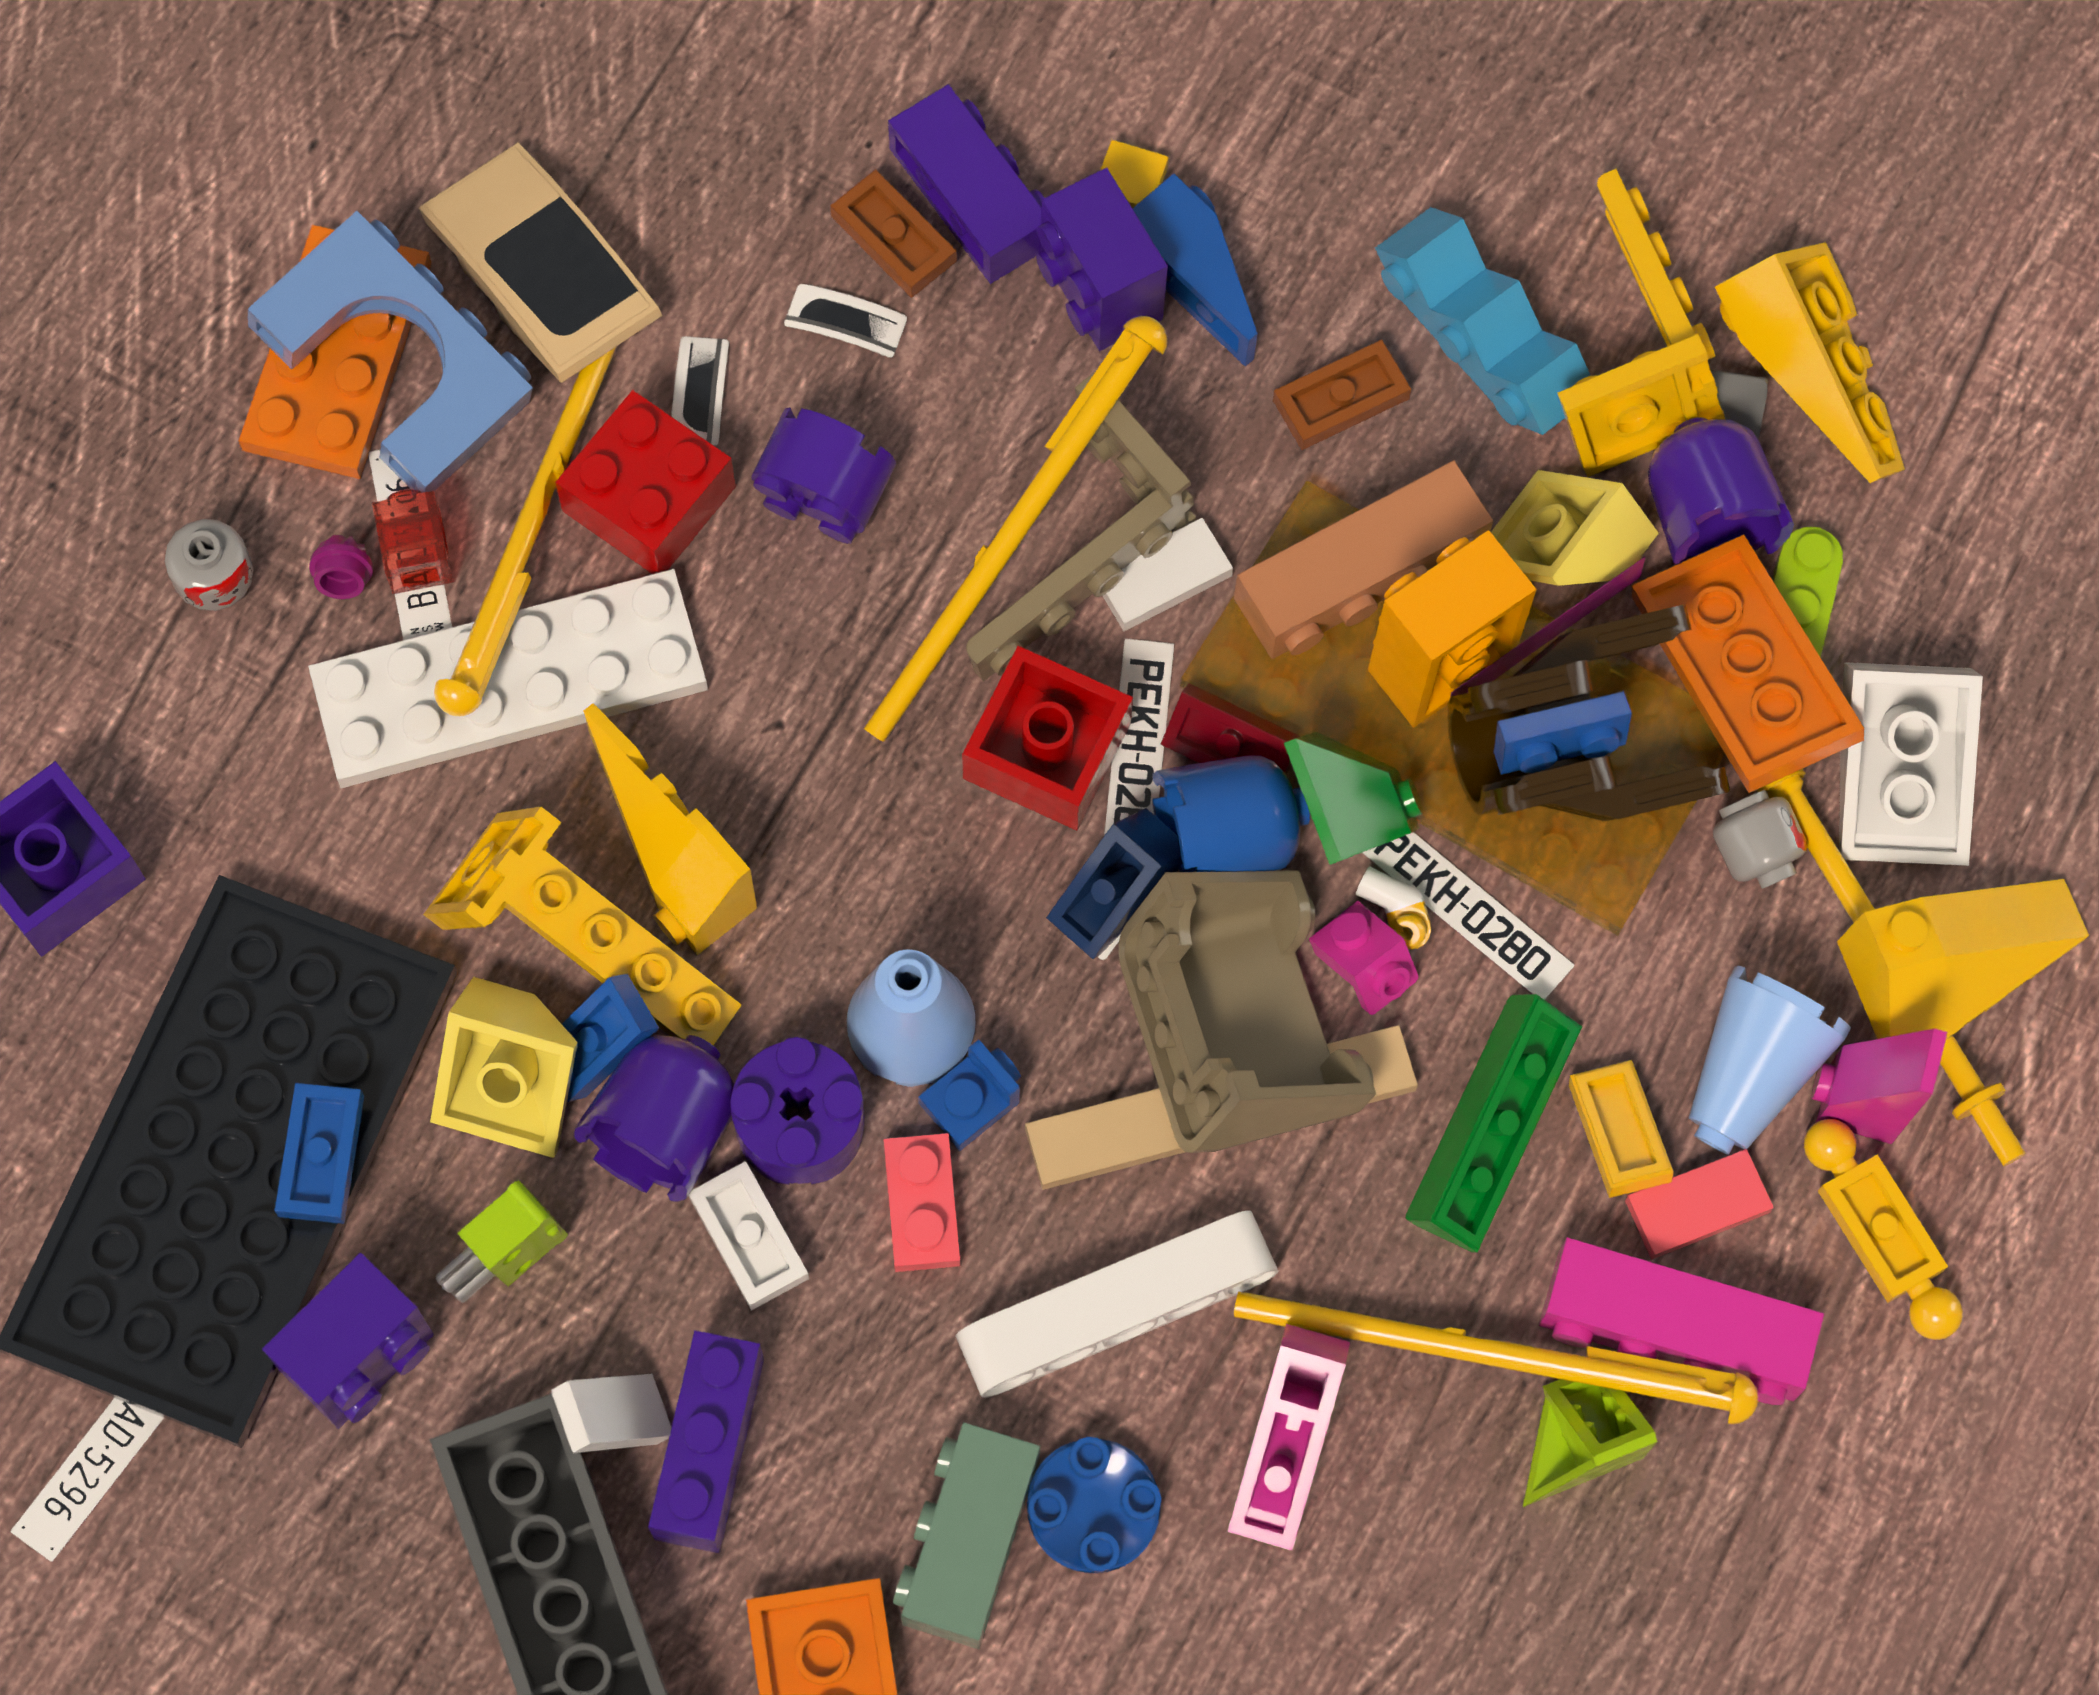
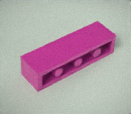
M1566 1238L1558 1252L1539 1326L1553 1330L1552 1337L1555 1340L1574 1347H1591V1343L1595 1342L1615 1348L1617 1352L1732 1374H1736V1372L1748 1377L1755 1385L1758 1393V1402L1770 1405H1783L1785 1399L1794 1402L1806 1389L1824 1313Z

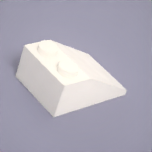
M1844 662L1842 693L1864 727V741L1840 751L1839 852L1844 860L1969 866L1982 675L1972 668Z

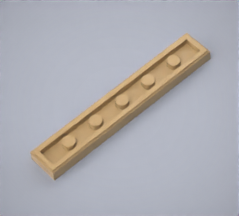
M1399 1025L1327 1044L1330 1054L1340 1049L1356 1050L1362 1055L1365 1063L1369 1065L1372 1071L1373 1085L1376 1091V1095L1369 1103L1416 1091L1418 1084ZM1159 1088L1025 1123L1027 1138L1042 1190L1185 1152L1178 1145Z

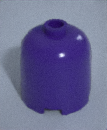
M1693 418L1681 423L1674 430V433L1667 437L1654 451L1648 469L1649 486L1669 551L1675 564L1682 563L1741 535H1745L1754 551L1764 546L1767 555L1777 551L1790 538L1794 527L1792 517L1760 442L1749 428L1733 420Z
M654 1035L642 1040L624 1055L575 1127L574 1137L579 1143H586L589 1138L599 1148L593 1160L625 1183L645 1193L655 1183L670 1189L667 1194L669 1200L674 1202L686 1200L732 1119L730 1099L735 1084L726 1068L718 1061L721 1056L719 1051L706 1040L694 1035H688L685 1040L673 1036Z

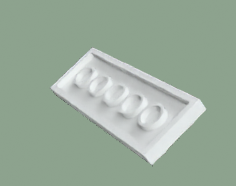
M674 569L518 610L483 694L482 703L478 709L466 716H452L444 712L435 700L434 688L438 680L451 679L474 622L308 666L340 788L586 723L583 710L592 703L607 717L708 690Z

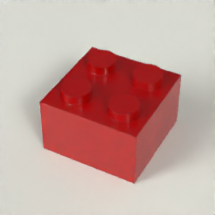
M634 390L627 395L555 482L562 512L651 574L669 570L736 488L731 457Z
M1017 646L962 753L963 779L1077 831L1131 724L1133 697L1021 646Z

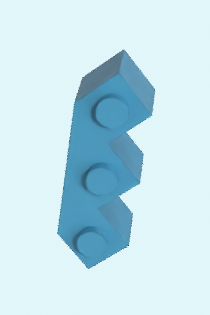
M1430 207L1375 247L1385 268L1381 271V277L1387 289L1395 298L1406 305L1438 341L1444 353L1452 361L1456 362L1491 400L1498 413L1507 423L1512 426L1519 425L1543 435L1565 419L1557 393L1572 387L1579 380L1591 376L1577 344L1542 331L1520 281L1486 269L1463 218Z

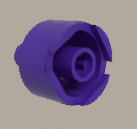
M789 407L784 409L751 477L754 481L753 487L766 495L763 505L767 509L789 520H796L800 512L820 520L818 529L827 536L842 543L851 544L856 533L864 532L897 463L894 457L882 446L879 447L875 456L865 450L861 445L865 435L854 428L826 415L801 408L797 418H795Z
M788 1038L756 1054L739 1073L730 1099L731 1114L740 1149L748 1163L758 1173L776 1183L790 1185L789 1183H811L812 1185L832 1179L852 1162L861 1146L864 1131L863 1097L856 1074L838 1053L824 1045L810 1042L805 1038ZM793 1106L798 1109L808 1106L811 1117L805 1121L802 1117L796 1115L788 1121L787 1110Z

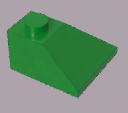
M1313 732L1284 743L1329 865L1408 835L1420 828L1416 817L1422 815L1424 811L1418 791L1410 778L1402 781L1397 768L1319 732Z

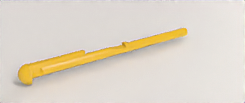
M1138 316L1124 324V331L1045 445L1048 450L1052 451L1010 512L989 546H982L975 557L974 567L865 725L864 729L871 735L885 742L1151 350L1154 349L1160 354H1164L1167 347V334L1164 327L1156 319L1148 316Z
M616 347L579 371L451 679H440L435 684V700L438 706L449 715L458 717L469 715L478 709L482 703L485 689L532 579L528 572L523 573L546 518L550 501L556 488L555 482L567 468Z
M1241 1291L1238 1292L1234 1309V1317L1284 1327L1286 1324L1320 1334L1729 1411L1727 1424H1738L1746 1421L1753 1415L1758 1405V1393L1755 1385L1748 1377L1737 1372L1732 1374L1589 1346L1586 1347L1585 1357L1506 1341L1466 1336V1330L1459 1328L1437 1329Z

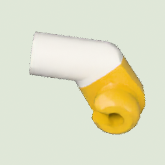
M1369 866L1358 886L1356 895L1385 909L1389 927L1404 938L1408 950L1418 949L1425 945L1430 937L1431 921L1422 893L1418 889Z

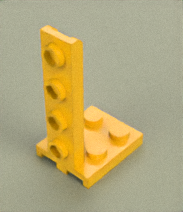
M1617 169L1601 175L1597 180V187L1606 206L1605 214L1607 221L1667 347L1658 351L1642 353L1627 364L1598 376L1585 377L1576 382L1572 387L1557 393L1579 460L1587 477L1657 449L1667 437L1674 433V430L1681 423L1700 417L1708 420H1725L1717 397L1716 383L1707 361L1715 357L1709 336L1702 323L1694 326L1690 325L1686 313L1693 311V307L1687 290L1680 277L1669 280L1664 268L1672 264L1665 244L1658 231L1647 234L1642 223L1650 221V217L1637 186L1626 190Z
M541 806L497 813L423 914L442 930L480 928L491 924L506 908L601 983H604L609 977L628 974L659 1028L673 1037L685 1040L688 1035H694L714 1045L741 1007L738 1001L546 852L548 847L547 841L561 822Z

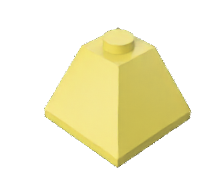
M1542 470L1536 471L1491 531L1530 581L1557 586L1611 581L1641 560L1645 551L1659 534L1623 483Z
M473 977L448 1013L430 1122L554 1158L558 1152L578 1042L535 994Z

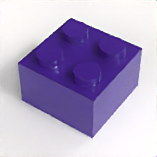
M1107 167L1043 198L1041 225L1037 226V234L1041 242L1040 253L1036 254L1037 264L1049 286L1055 287L1059 285L1068 299L1066 311L1078 334L1081 336L1089 334L1100 352L1115 344L1124 331V324L1130 319L1138 316H1148L1156 319L1158 322L1162 321L1168 266Z
M56 761L0 801V905L41 957L146 880L129 852Z
M360 1252L262 1350L279 1371L339 1430L348 1420L353 1424L357 1423L374 1409L382 1397L378 1390L396 1372L403 1376L413 1370L423 1360L430 1349L426 1342L434 1334L418 1308Z

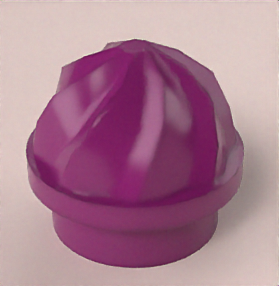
M332 535L328 540L321 542L311 555L309 570L314 578V585L319 592L334 599H350L358 596L363 591L364 585L371 579L373 563L366 554L365 544L357 543L352 536L346 538L343 535Z

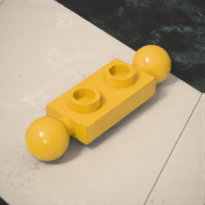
M1824 1119L1816 1122L1805 1135V1154L1815 1167L1831 1171L1835 1177L1823 1184L1818 1193L1886 1302L1889 1303L1908 1293L1912 1300L1909 1307V1318L1913 1328L1920 1335L1928 1339L1940 1340L1951 1336L1958 1330L1962 1322L1963 1311L1961 1303L1951 1291L1935 1287L1930 1280L1944 1272L1948 1267L1947 1263L1878 1154L1858 1165L1853 1158L1857 1146L1853 1131L1845 1123L1835 1119Z

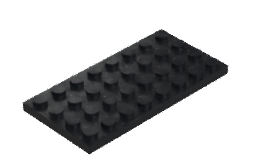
M219 875L1 1331L0 1352L242 1449L278 1370L262 1348L308 1304L344 1225L341 1223L278 1217L275 1213L295 1083L361 1089L364 1095L346 1220L458 971L455 965Z

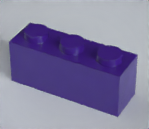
M948 84L888 120L889 149L987 281L992 284L1040 253L1041 242L1037 234V226L1041 225V207L1044 196L1036 189L1029 191L1018 177L1020 175L1019 168L1010 151L1003 144L998 146L993 144L984 132L986 126L976 106L969 99L961 101Z
M694 1330L648 1526L654 1540L720 1554L764 1362L760 1343Z

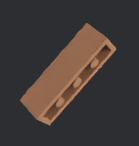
M1453 460L1241 572L1236 578L1234 600L1271 659L1287 651H1290L1291 655H1298L1319 643L1324 637L1323 632L1342 622L1346 626H1353L1368 618L1377 610V603L1385 600V592L1397 580L1411 572H1415L1418 577L1437 565L1436 559L1440 553L1456 540L1467 537L1471 542L1489 530L1491 532L1493 519Z

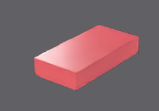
M1748 1150L1739 1151L1673 1177L1671 1183L1637 1191L1628 1195L1625 1199L1651 1260L1769 1214L1774 1208Z

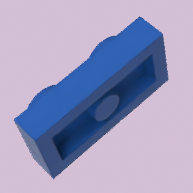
M1624 691L1498 721L1494 755L1501 775L1519 770L1524 773L1540 772L1551 767L1556 761L1581 755L1587 758H1598L1612 753L1619 746L1626 745L1632 712Z
M628 974L609 977L562 1023L565 1029L578 1042L567 1098L568 1102L586 1098L615 1070L628 1051L642 1040L649 1038L659 1029Z
M295 1083L275 1205V1213L278 1217L345 1223L364 1095L361 1089Z

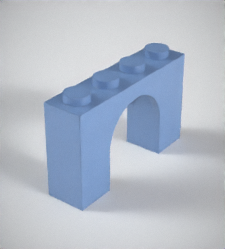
M356 211L248 308V326L291 369L297 366L342 324L358 316L372 313L392 314L405 318L421 328L432 340L438 351L442 364V378L429 399L381 442L379 458L424 501L529 404L533 389L528 383L531 375L513 354L505 351L500 355L484 339L487 336V331L475 315L464 307L458 311L452 307L441 295L444 291L443 286L429 269L420 263L413 267L397 251L400 248V244L383 223L376 219L369 223Z

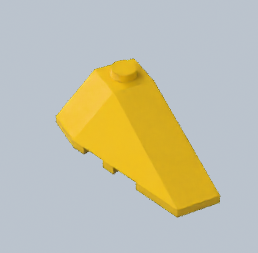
M1826 242L1774 254L1715 286L1721 300L1720 312L1726 325L1737 334L1744 347L1869 483L1905 470L1886 406L1878 395L1869 392L1865 379L1867 377V369L1872 367L1873 364L1868 348L1864 346L1857 347L1853 341L1848 320L1857 316L1852 296Z
M592 703L583 710L587 727L659 910L653 917L664 934L676 946L685 940L693 951L699 955L757 909L751 870L697 809H694L691 813L688 812L686 806L676 794L677 791L674 785L662 773L656 775L651 780L644 774L649 769V766L640 751Z
M2058 879L1926 896L1866 911L1839 938L1837 944L1877 1039L1935 1028L1947 1032V1040L1984 1011L1986 1012L2000 1002L2013 990L2027 980L2032 979L2079 945L2089 934L2065 880Z

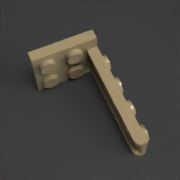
M1095 372L1075 387L1077 398ZM1119 400L1112 407L1086 447L1102 464L1111 459L1124 474L1119 479L1122 487L1137 505L967 642L966 650L971 659L973 670L983 682L995 672L998 676L1003 675L1017 646L1026 648L1043 633L1049 637L1061 631L1074 618L1076 614L1074 608L1092 594L1095 597L1105 595L1121 581L1124 576L1123 568L1140 555L1144 558L1153 556L1170 541L1173 535L1171 530L1175 532L1197 520L1190 510L1194 506L1193 497L1186 490L1191 486L1190 480Z

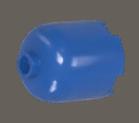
M1242 756L1173 767L1153 773L1155 785H1161L1164 788L1163 797L1152 799L1153 812L1158 819L1179 837L1183 862L1179 868L1180 872L1279 871L1295 858L1300 843V826L1308 825L1310 821L1309 809L1301 788L1292 789L1287 775L1274 761L1263 756Z

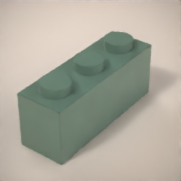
M965 1422L962 1424L958 1440L946 1436L934 1473L935 1476L945 1478L937 1503L925 1501L914 1534L915 1540L924 1542L917 1568L909 1565L904 1566L893 1600V1604L904 1607L901 1614L903 1626L980 1649L1026 1503L1029 1486L1040 1458L1039 1445Z

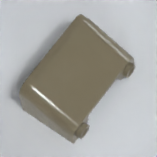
M1299 871L1165 873L1127 921L1121 932L1119 940L1121 970L1178 1145L1185 1152H1216L1354 1115L1361 1111L1376 1095L1372 1071L1369 1065L1365 1063L1362 1055L1356 1050L1340 1049L1330 1054L1295 953L1315 923L1314 904L1307 895Z

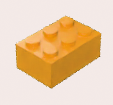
M1489 530L1471 542L1467 537L1456 540L1440 553L1436 559V566L1420 577L1415 572L1406 574L1391 585L1384 594L1386 600H1384L1382 612L1378 619L1379 625L1373 641L1374 645L1368 671L1413 728L1448 705L1452 691L1519 644L1537 589Z

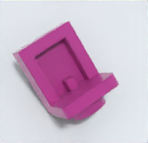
M1359 901L1355 902L1309 938L1315 955L1353 986L1361 1007L1370 1015L1376 1014L1391 1001L1399 998L1418 980V973L1404 938Z

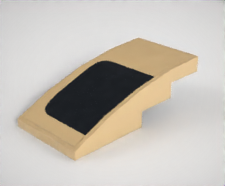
M516 143L418 207L426 224L456 255L463 272L493 302L500 319L561 383L662 316L657 304L589 219L519 143Z

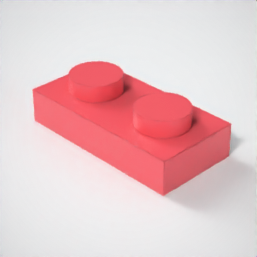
M949 1133L884 1139L895 1272L960 1266Z

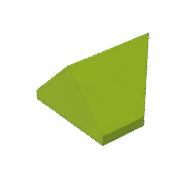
M1563 1379L1542 1386L1545 1399L1523 1507L1644 1459L1657 1443L1656 1434L1625 1391Z

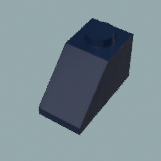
M1147 808L1113 823L1046 918L1092 959L1099 957L1121 935L1127 921L1162 876L1168 872H1177L1183 864L1178 835Z

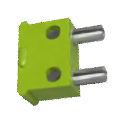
M519 1180L515 1181L507 1188V1191L457 1233L469 1247L436 1275L437 1282L442 1285L445 1291L455 1295V1298L462 1303L467 1301L494 1276L509 1287L552 1248L563 1242L567 1238L568 1233Z

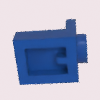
M977 1040L968 1047V1057L918 1096V1103L944 1134L949 1133V1140L961 1151L1020 1103V1087L1016 1082L1021 1078V1074L1001 1049L996 1048L990 1053L984 1044Z

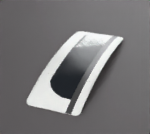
M800 284L797 287L784 324L787 327L811 331L849 342L891 358L896 351L907 317L894 310L854 296Z
M682 337L678 353L672 417L713 446H716L719 443L729 341L726 339Z

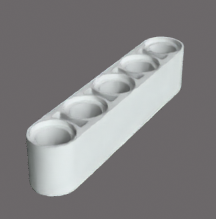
M1251 1210L1242 1211L980 1319L960 1330L956 1334V1338L981 1397H991L1233 1297L1239 1291L1244 1292L1274 1277L1279 1271Z

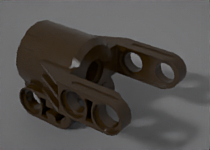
M1686 605L1641 614L1559 635L1510 678L1468 688L1469 693L1452 696L1448 702L1447 716L1449 740L1460 784L1473 811L1480 816L1493 812H1498V815L1541 806L1595 820L1611 821L1731 792L1725 767L1711 769L1699 766L1617 786L1610 755L1598 758H1587L1581 755L1556 761L1551 767L1540 772L1524 773L1519 770L1502 775L1494 755L1498 721L1589 700V693L1594 692L1588 661L1656 646L1663 642L1672 641L1679 633L1692 630Z

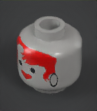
M201 519L193 521L176 531L167 544L164 561L167 573L176 592L186 603L200 610L217 611L225 609L242 599L251 586L253 565L250 554L243 539L233 527L219 520Z
M1763 790L1719 810L1722 820L1715 825L1712 832L1713 838L1731 876L1735 880L1746 882L1757 878L1763 889L1797 874L1792 861L1804 855L1808 844L1796 816L1785 798L1776 796L1769 798L1766 790Z

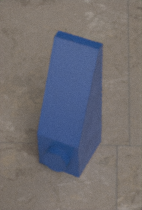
M1172 174L1132 209L1168 266L1166 291L1246 367L1254 360L1258 333L1217 214L1215 213V208L1209 197L1200 188L1194 185L1188 187L1175 174Z

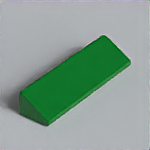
M1537 994L1512 995L1508 998L1406 1213L1405 1218L1409 1222L1472 1253L1478 1252L1582 1029L1580 1024Z

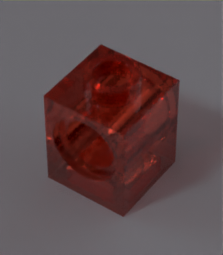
M414 489L401 490L392 493L386 500L372 502L384 571L393 594L454 583L442 514L434 490L428 492Z

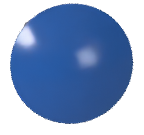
M1085 1437L1070 1442L1052 1452L1036 1470L1027 1495L1028 1522L1040 1547L1057 1563L1082 1573L1110 1572L1132 1562L1151 1542L1160 1517L1161 1494L1148 1466L1127 1447L1096 1437Z

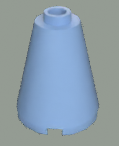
M900 950L885 958L858 986L852 996L847 1012V1032L851 1048L864 1068L874 1075L877 1074L885 1079L896 1082L897 1085L907 1087L935 1083L961 1063L968 1051V1047L972 1043L976 1026L974 1006L964 985L957 977L931 957L917 950Z
M1742 966L1734 967L1728 978L1689 1115V1119L1699 1125L1694 1136L1707 1145L1728 1155L1734 1145L1747 1150L1843 1043L1851 1029L1840 1017L1837 1019L1834 1027H1830L1824 1020L1819 1018L1825 1007L1758 972L1753 983L1747 982L1746 969Z

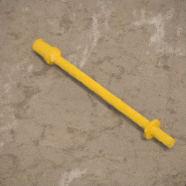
M1804 769L1757 789L1758 792L1766 790L1769 798L1775 796L1783 797L1789 802L1807 840L1809 852L1853 923L1863 912L1874 910L1875 908L1801 790L1804 782L1802 778L1806 774ZM1951 1036L1945 1041L1940 1064L1962 1098V1101L1953 1109L1952 1114L1956 1120L1972 1115L2002 1165L2007 1166L2023 1157L2026 1152L1994 1102L2004 1095L2006 1090L2002 1083L1985 1087L1954 1036Z

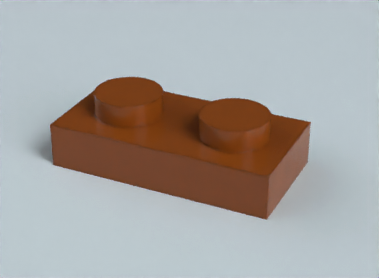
M876 169L830 205L831 217L911 298L957 262V251Z
M1381 339L1274 390L1273 402L1300 449L1304 450L1409 400L1412 389Z

